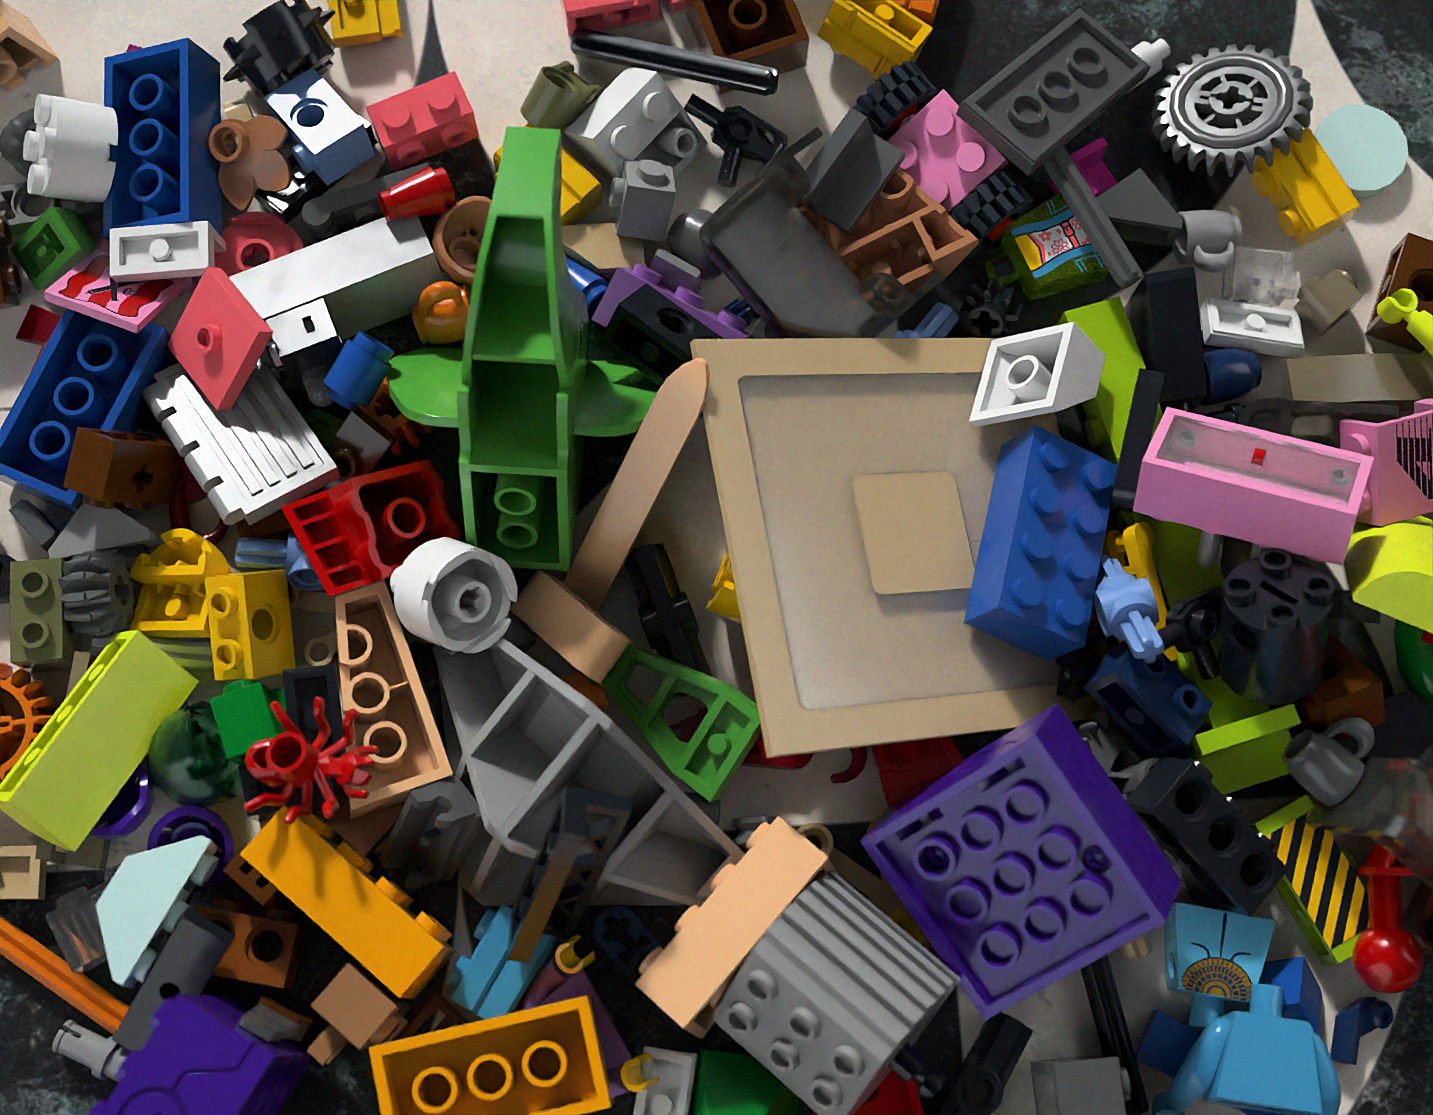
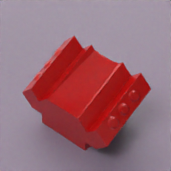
M430 459L353 477L321 493L280 506L328 597L338 596L382 581L389 582L393 571L403 565L407 557L416 548L428 541L449 537L466 543V534L443 495L444 484L442 478L432 468Z

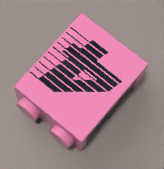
M1428 398L1414 402L1413 415L1378 424L1352 419L1340 420V449L1374 457L1356 519L1357 522L1381 527L1433 512V399ZM1341 475L1342 483H1346L1348 481L1347 478Z

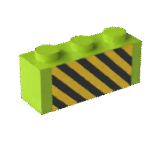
M1306 794L1288 801L1251 822L1249 825L1253 830L1264 834L1276 846L1275 855L1289 869L1275 888L1321 965L1340 964L1352 957L1356 940L1365 930L1370 928L1368 893L1357 876L1358 865L1354 857L1346 848L1339 847L1329 830L1331 822L1327 813L1316 801L1312 802Z

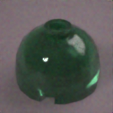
M199 701L172 713L162 720L149 743L147 772L151 777L152 784L159 788L165 796L181 806L212 807L237 797L234 794L235 791L242 789L238 771L239 765L228 760L211 704Z

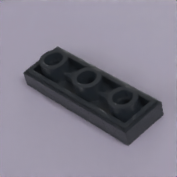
M187 909L111 1040L131 1051L134 1049L141 1051L153 1033L148 1028V1025L159 1006L168 998L174 1001L178 994L201 995L235 935L192 910Z

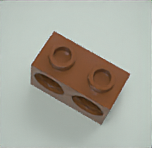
M213 898L211 908L194 905L193 912L216 925L223 922L226 923L231 933L235 935L213 975L279 988L294 989L308 926L293 923L295 913L264 907L262 917L242 914L244 903ZM276 932L282 938L283 950L277 959L268 962L261 955L260 945L266 935Z

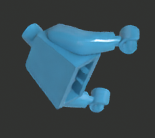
M1252 984L1250 1012L1233 1011L1213 1020L1202 1031L1167 1091L1161 1092L1153 1099L1152 1115H1185V1111L1189 1110L1202 1096V1102L1284 1115H1337L1341 1104V1088L1335 1066L1326 1045L1313 1032L1311 1024L1306 1021L1283 1018L1284 988L1268 984Z

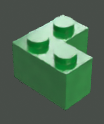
M243 679L222 688V695L209 699L228 760L239 766L245 765V755L254 742L265 738H274L283 732H287L270 709V703L277 701L286 712L284 686L270 690L262 682L254 683L253 679Z

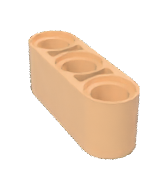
M537 569L517 596L516 603L513 602L510 606V610L564 659L597 683L603 681L631 643V640L569 587L544 569Z

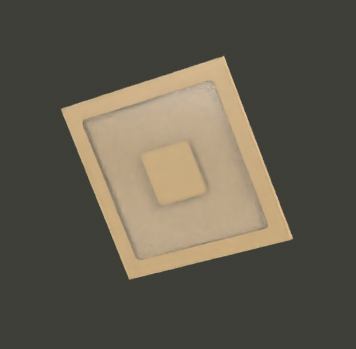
M999 338L694 339L690 342L692 358L700 357L709 363L710 381L702 411L767 758L1010 730L1019 727L1056 703L1061 707L1070 722L1090 720L1093 713L1104 710L1090 695L1076 699L1074 702L1056 695L1061 666L1056 664V659L1047 661L964 623L1001 445L1034 425L1060 437L1055 412L974 427L969 422L991 341ZM1107 642V646H1106V652H1107L1108 649H1109L1108 642Z

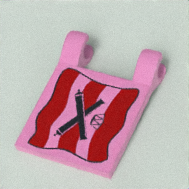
M102 237L95 251L90 253L44 291V300L138 333L182 291L194 290L197 287L198 278L193 276L116 283L110 277V241Z

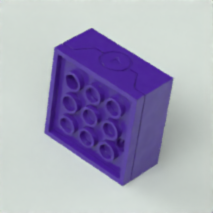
M1058 703L890 805L860 841L943 962L960 978L959 985L984 1021L1165 923L1182 881Z
M178 994L174 1001L168 998L156 1010L148 1025V1028L153 1033L141 1051L138 1049L132 1050L119 1066L115 1079L120 1083L108 1101L100 1100L88 1115H278L314 1057L306 1051L309 1047L302 1042L289 1038L268 1042L238 1024L240 1019L251 1009L231 996Z

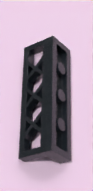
M571 787L564 788L510 914L507 960L529 963L541 934L565 938L573 936L631 813L630 798ZM587 812L611 816L608 819L590 825L586 821ZM587 843L594 850L577 856L583 844ZM569 876H573L579 882L563 888ZM559 907L566 915L565 917H558L550 914L553 908Z

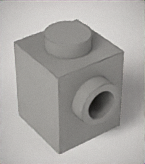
M625 159L621 178L613 177L609 194V206L614 207L616 235L664 242L676 195L671 166H665L655 160L647 159L639 162Z

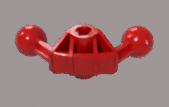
M1433 786L1419 798L1409 800L1404 805V811L1392 821L1384 832H1380L1376 836V843L1362 867H1358V875H1367L1370 928L1365 930L1356 940L1352 951V963L1360 980L1369 988L1381 993L1393 994L1409 989L1417 982L1423 971L1424 957L1421 946L1411 933L1403 929L1400 875L1433 876Z

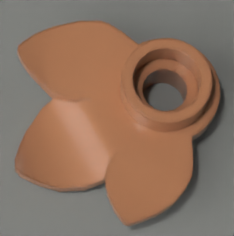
M257 115L247 122L241 119L229 118L216 125L210 133V151L220 162L219 186L227 199L242 211H246L251 205L257 188L278 192L288 189L291 185V166L286 156L278 149L285 141L288 130L274 117ZM237 137V138H238V147H237V150L235 151V149H234V140H235V138Z

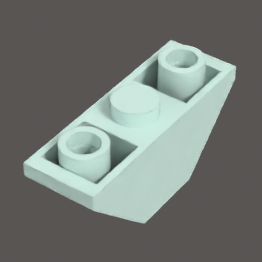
M201 835L124 858L96 903L113 981L133 989L138 980L142 983L145 982L160 956L156 949L167 932L173 933L187 909H190V905L185 902L196 884L201 887L204 886L218 864L219 858L214 856L218 846L210 839Z

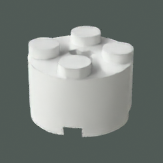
M38 94L34 107V121L37 123L36 132L28 130L23 145L24 160L33 161L27 179L28 193L85 203H103L109 194L116 162L109 161L110 144L118 146V122L115 110L100 104Z
M449 537L434 539L416 548L407 557L403 565L393 571L390 578V587L394 592L396 613L404 627L417 637L456 652L478 653L496 643L506 632L512 620L507 618L511 601L515 603L517 601L518 591L514 574L502 558L481 548Z

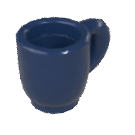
M1201 330L1203 348H1215L1217 350L1203 352L1207 396L1200 404L1207 406L1238 399L1250 393L1254 388H1258L1262 379V370L1256 354L1251 350L1245 351L1240 348L1205 345L1203 330Z

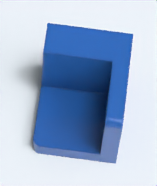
M1305 957L1264 962L1258 984L1275 985L1284 988L1283 1018L1309 1022L1313 1032L1319 1036L1322 991ZM1248 1003V1011H1249V1012H1250V1003Z

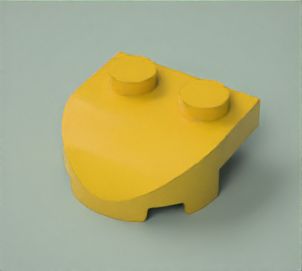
M184 528L166 531L160 535L161 540L164 542L151 555L141 553L130 571L129 577L142 583L143 586L129 631L139 630L146 637L210 638L204 577L231 574L229 564L216 546L195 532Z

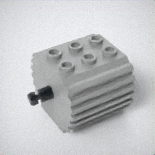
M831 870L827 874H823L818 881L815 880L806 891H803L796 898L795 902L783 911L779 919L774 921L766 930L763 937L751 950L714 1013L716 1016L713 1021L819 1115H853L892 1070L907 1083L917 1079L921 1083L918 1092L924 1098L930 1099L934 1097L946 1080L945 1074L939 1069L931 1073L926 1070L924 1066L927 1059L912 1045L939 1010L960 978Z

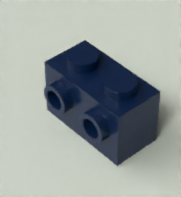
M1122 641L1108 649L1083 686L1084 690L1150 757L1160 758L1187 746L1213 705L1163 652L1156 655V661L1145 663L1143 658H1134L1126 641Z

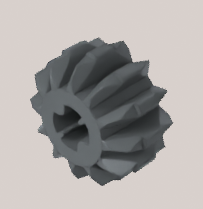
M97 549L73 555L71 561L64 562L62 569L64 577L58 581L62 588V596L59 600L63 602L65 607L63 616L65 620L71 621V626L75 633L101 637L113 635L114 632L124 631L125 626L131 624L134 618L133 608L137 606L134 590L137 586L133 584L132 578L129 577L131 567H126L122 554H113L111 550L101 551Z

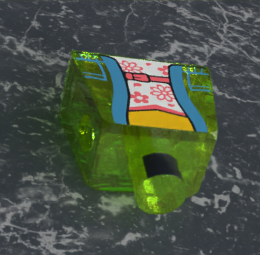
M1060 192L1013 221L1007 227L1001 240L1004 254L986 261L985 264L989 279L994 278L995 282L1004 285L1018 280L1029 300H1037L1097 286L1103 283L1109 272Z

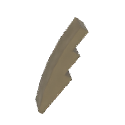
M1378 353L1331 355L1286 359L1280 365L1289 412L1330 408L1331 413L1371 409L1372 414L1411 411L1414 410V402L1428 398L1433 399V357L1431 354Z

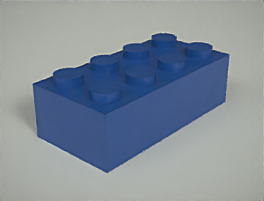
M188 37L105 57L104 106L111 107L116 112L118 146L110 144L109 161L116 162L109 194L103 202V238L110 241V229L198 221H209L222 237L221 188L218 183L220 162L212 155L209 148L210 133L221 122L220 62Z
M66 308L0 428V481L75 514L83 503L84 494L65 488L63 484L77 427L126 432L137 431L149 408L141 396L142 391L156 383L153 375L170 367L175 359L173 353L166 346L171 337L166 328L149 322L138 333H134Z
M1037 425L1001 445L965 613V624L1047 661L1085 646L1094 598L1093 592L1096 587L1118 465Z

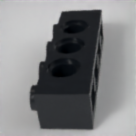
M646 283L617 305L599 342L659 386H662L667 377L681 365L693 360L690 347L692 340L724 338Z

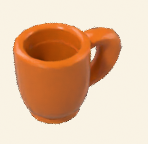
M439 281L423 290L419 297L418 305L411 308L414 325L423 344L429 342L441 345L465 339L471 292L467 285L457 286L449 281Z

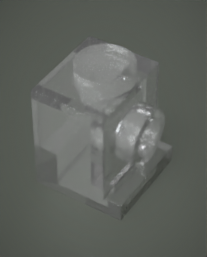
M1236 246L1235 261L1231 267L1223 271L1221 300L1244 302L1246 304L1271 308L1279 306L1284 299L1294 300L1300 286L1299 271H1294V253Z

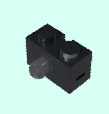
M323 298L266 319V323L273 331V334L271 336L272 340L268 341L265 348L276 371L280 370L279 374L288 396L291 398L299 395L307 413L335 403L334 400L327 396L331 388L323 380L342 350L344 343L339 332H337Z

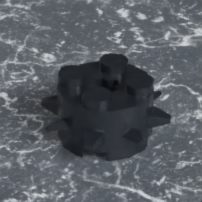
M279 0L261 10L242 24L247 34L238 42L233 37H228L225 40L223 49L235 65L222 78L223 81L228 82L235 79L240 83L246 81L258 98H263L310 68H313L321 76L333 66L330 58L335 54L336 44L324 28V25L335 14V10L331 9L322 12L323 10L320 6L311 9L306 0H294V5L290 7L285 0Z

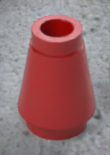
M427 166L391 186L386 191L378 193V201L385 219L389 222L395 219L400 220L444 214L447 207L455 204V194L444 168L440 167L433 170L430 166Z

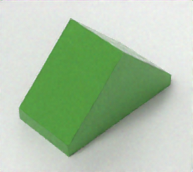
M54 206L47 209L10 250L38 291L64 276L85 257L95 251L98 244L75 210Z

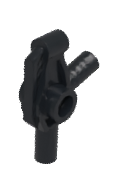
M692 93L684 106V110L713 128L710 133L711 142L718 145L724 151L717 183L721 186L728 188L736 186L742 157L759 161L769 168L781 154L787 151L790 155L792 154V150L788 147L786 134L740 105L732 108L726 107L722 112Z
M1220 585L1210 586L1174 604L1173 609L1170 610L1165 618V627L1157 630L1164 643V651L1175 646L1179 653H1192L1200 676L1204 680L1214 679L1220 675L1217 668V659L1210 643L1220 629L1223 595Z

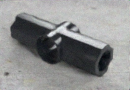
M663 543L648 544L634 549L629 553L624 565L640 606L637 608L651 650L656 649L658 655L712 677L697 636L699 628L693 609L685 591H680L673 566ZM678 692L674 695L673 698L677 699L680 697H687L690 695L683 692Z
M1003 1012L985 1020L962 1066L952 1076L948 1092L936 1115H991L1002 1102L1003 1090L1033 1030ZM973 1075L980 1076L988 1087L986 1100L983 1104L976 1107L971 1106L963 1096L964 1083Z

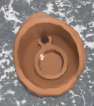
M470 196L456 202L440 217L433 232V252L438 265L454 281L465 285L473 286L492 200L484 196Z

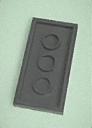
M1079 8L961 102L956 115L1029 176L1143 80L1151 66Z

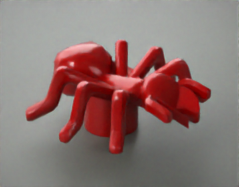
M315 697L313 714L319 726V733L312 745L305 740L303 733L288 717L281 704L277 701L270 703V709L287 732H283L274 738H265L254 742L245 755V765L255 778L269 787H285L278 795L262 794L245 803L243 808L247 812H252L263 805L283 806L288 802L295 789L302 787L301 805L292 806L284 818L286 825H292L298 816L310 815L312 811L313 782L316 780L325 800L322 805L323 816L329 819L339 809V803L326 780L331 776H334L335 780L343 786L345 793L349 797L366 799L369 796L367 791L355 790L351 785L363 787L371 781V774L358 768L375 765L373 759L362 755L377 754L379 748L375 745L358 746L351 753L347 752L340 758L332 757L352 745L356 739L353 723L358 716V712L354 708L349 709L343 720L344 736L321 752L331 734V727L324 714V699L322 697Z

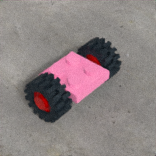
M905 61L901 66L897 64L892 67L889 74L886 72L879 77V81L875 85L872 83L866 89L868 92L865 95H860L856 100L857 105L852 108L867 116L873 134L905 152L906 158L900 164V167L914 179L915 184L935 202L938 201L946 209L947 214L963 229L970 231L978 239L979 244L966 256L967 259H973L975 256L978 257L986 249L989 250L994 247L995 243L998 240L1004 239L1007 236L1006 233L1010 230L1015 229L1019 225L1018 221L1024 219L1028 214L1027 211L1032 209L1035 201L1010 171H1001L1009 164L993 145L956 115L959 108L957 103L944 89L939 93L938 89L914 62L911 61L909 63V61Z

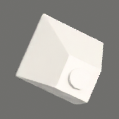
M1075 322L992 340L969 422L974 427L1015 420L1057 412L1095 398L1106 355Z

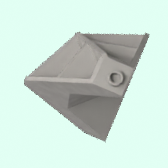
M502 636L492 646L478 653L456 652L438 645L432 648L439 673L447 758L453 772V777L457 776L475 798L483 820L458 868L460 885L483 906L515 905L565 787L631 799V813L587 906L697 905L700 907L714 892L710 886L717 874L730 863L736 866L744 857L745 853L608 716L587 698ZM587 812L586 821L590 825L608 819L611 816ZM587 843L583 844L577 856L594 850ZM569 876L563 888L579 882L573 876Z

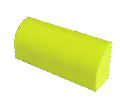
M1419 515L1381 527L1356 521L1344 559L1353 601L1433 633V520Z
M139 630L116 632L1 782L0 810L42 839L63 849L76 852L199 681Z

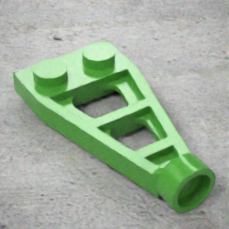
M632 643L628 645L601 682L670 771L709 802L720 799L762 732L757 704L734 686ZM637 665H642L663 679V683L649 706L645 705L628 688L626 683ZM678 692H683L702 700L708 708L706 716L689 742L681 741L668 726L664 718V711Z

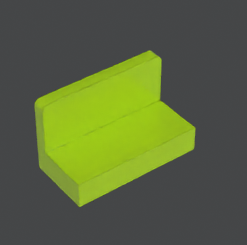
M1292 703L1197 734L1192 737L1184 749L1188 758L1197 760L1212 773L1213 779L1211 782L1221 794L1226 795L1289 774L1287 764L1282 760L1283 753L1292 740L1288 729L1301 722Z

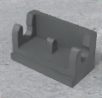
M457 776L411 791L382 850L379 861L386 870L400 868L403 864H411L418 869V874H411L406 878L403 884L406 888L417 889L442 880L443 883L452 881L483 822L477 801Z

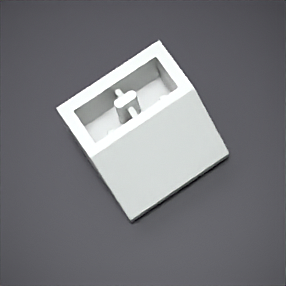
M629 66L565 131L589 165L610 183H612L613 177L621 178L625 159L639 162L647 159L655 160L665 166H671L675 179L708 144L658 72Z

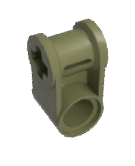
M563 61L553 66H544L540 69L520 108V112L529 123L537 128L561 129L572 125L600 96L604 89L600 85L589 84L574 72V65L569 61Z

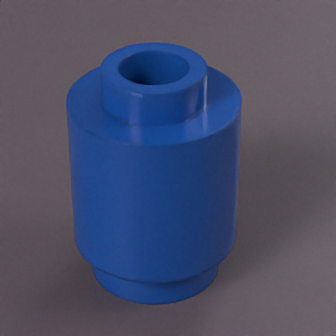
M358 331L353 341L349 339L346 341L323 380L331 388L327 396L350 410H354L357 404L368 407L392 367L389 360L394 351L371 336Z

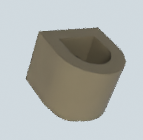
M1335 268L1323 279L1315 274L1307 280L1294 294L1299 299L1294 309L1322 336L1352 311L1363 297V294L1358 290L1355 280L1349 273Z

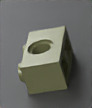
M63 558L10 562V663L30 673L71 670L75 651L81 652V633H75L71 626V621L65 620L63 616L65 607L63 602L59 600L62 596V588L58 581L64 577L62 569L64 562H67Z

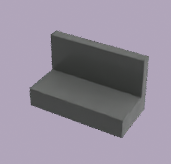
M850 108L794 185V189L803 207L846 233L851 234L906 158V154L904 151L873 134L867 116Z

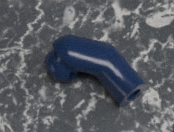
M1374 996L1361 997L1337 1013L1334 1021L1330 1051L1332 1061L1357 1065L1360 1037L1378 1027L1386 1029L1393 1021V1010L1388 1002L1378 1000Z

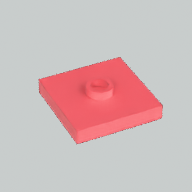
M206 267L166 346L216 410H231L273 331L221 268Z

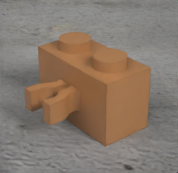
M347 963L311 1004V1007L324 1017L330 1025L306 1051L320 1064L324 1065L325 1063L330 1064L348 1041L359 1050L393 1042L407 1027L409 1022L403 1016L409 1011L411 1006L394 994L366 967Z

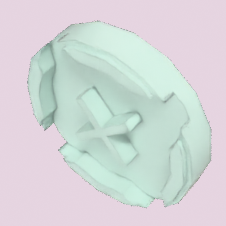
M1347 105L1332 111L1314 133V136L1355 197H1371L1391 186L1404 171L1409 156L1407 138L1398 122L1386 112L1368 105Z

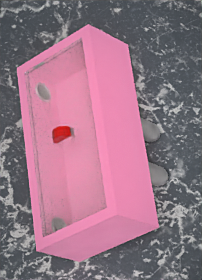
M1167 407L1141 463L1133 511L1149 515L1156 520L1172 521L1201 529L1196 558L1198 564L1202 567H1211L1216 562L1222 535L1252 542L1253 546L1249 560L1259 558L1260 553L1266 549L1279 548L1287 552L1306 556L1308 559L1316 562H1329L1342 566L1374 457Z

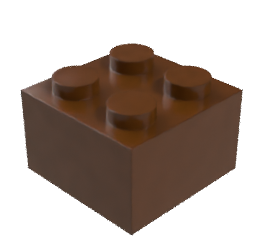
M687 0V17L702 53L772 67L779 74L806 66L810 38L794 0ZM715 85L718 94L734 90Z

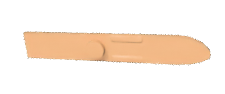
M698 357L681 365L667 377L656 393L570 567V571H568L563 581V584L597 612L600 611L701 414L707 398L710 381L709 363L705 359Z

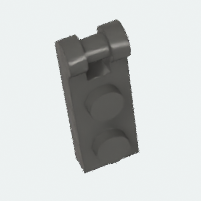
M429 163L414 166L309 200L302 208V217L312 238L318 243L338 235L341 230L357 225L362 226L383 218L384 215L379 205L378 193L386 191L391 186L429 166Z

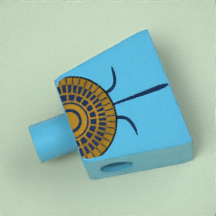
M1174 902L1167 921L1163 923L1166 987L1170 991L1192 995L1189 1026L1205 1029L1213 1020L1223 1016L1224 1001L1250 1003L1251 985L1258 984L1275 929V920L1254 916L1248 917L1233 912Z

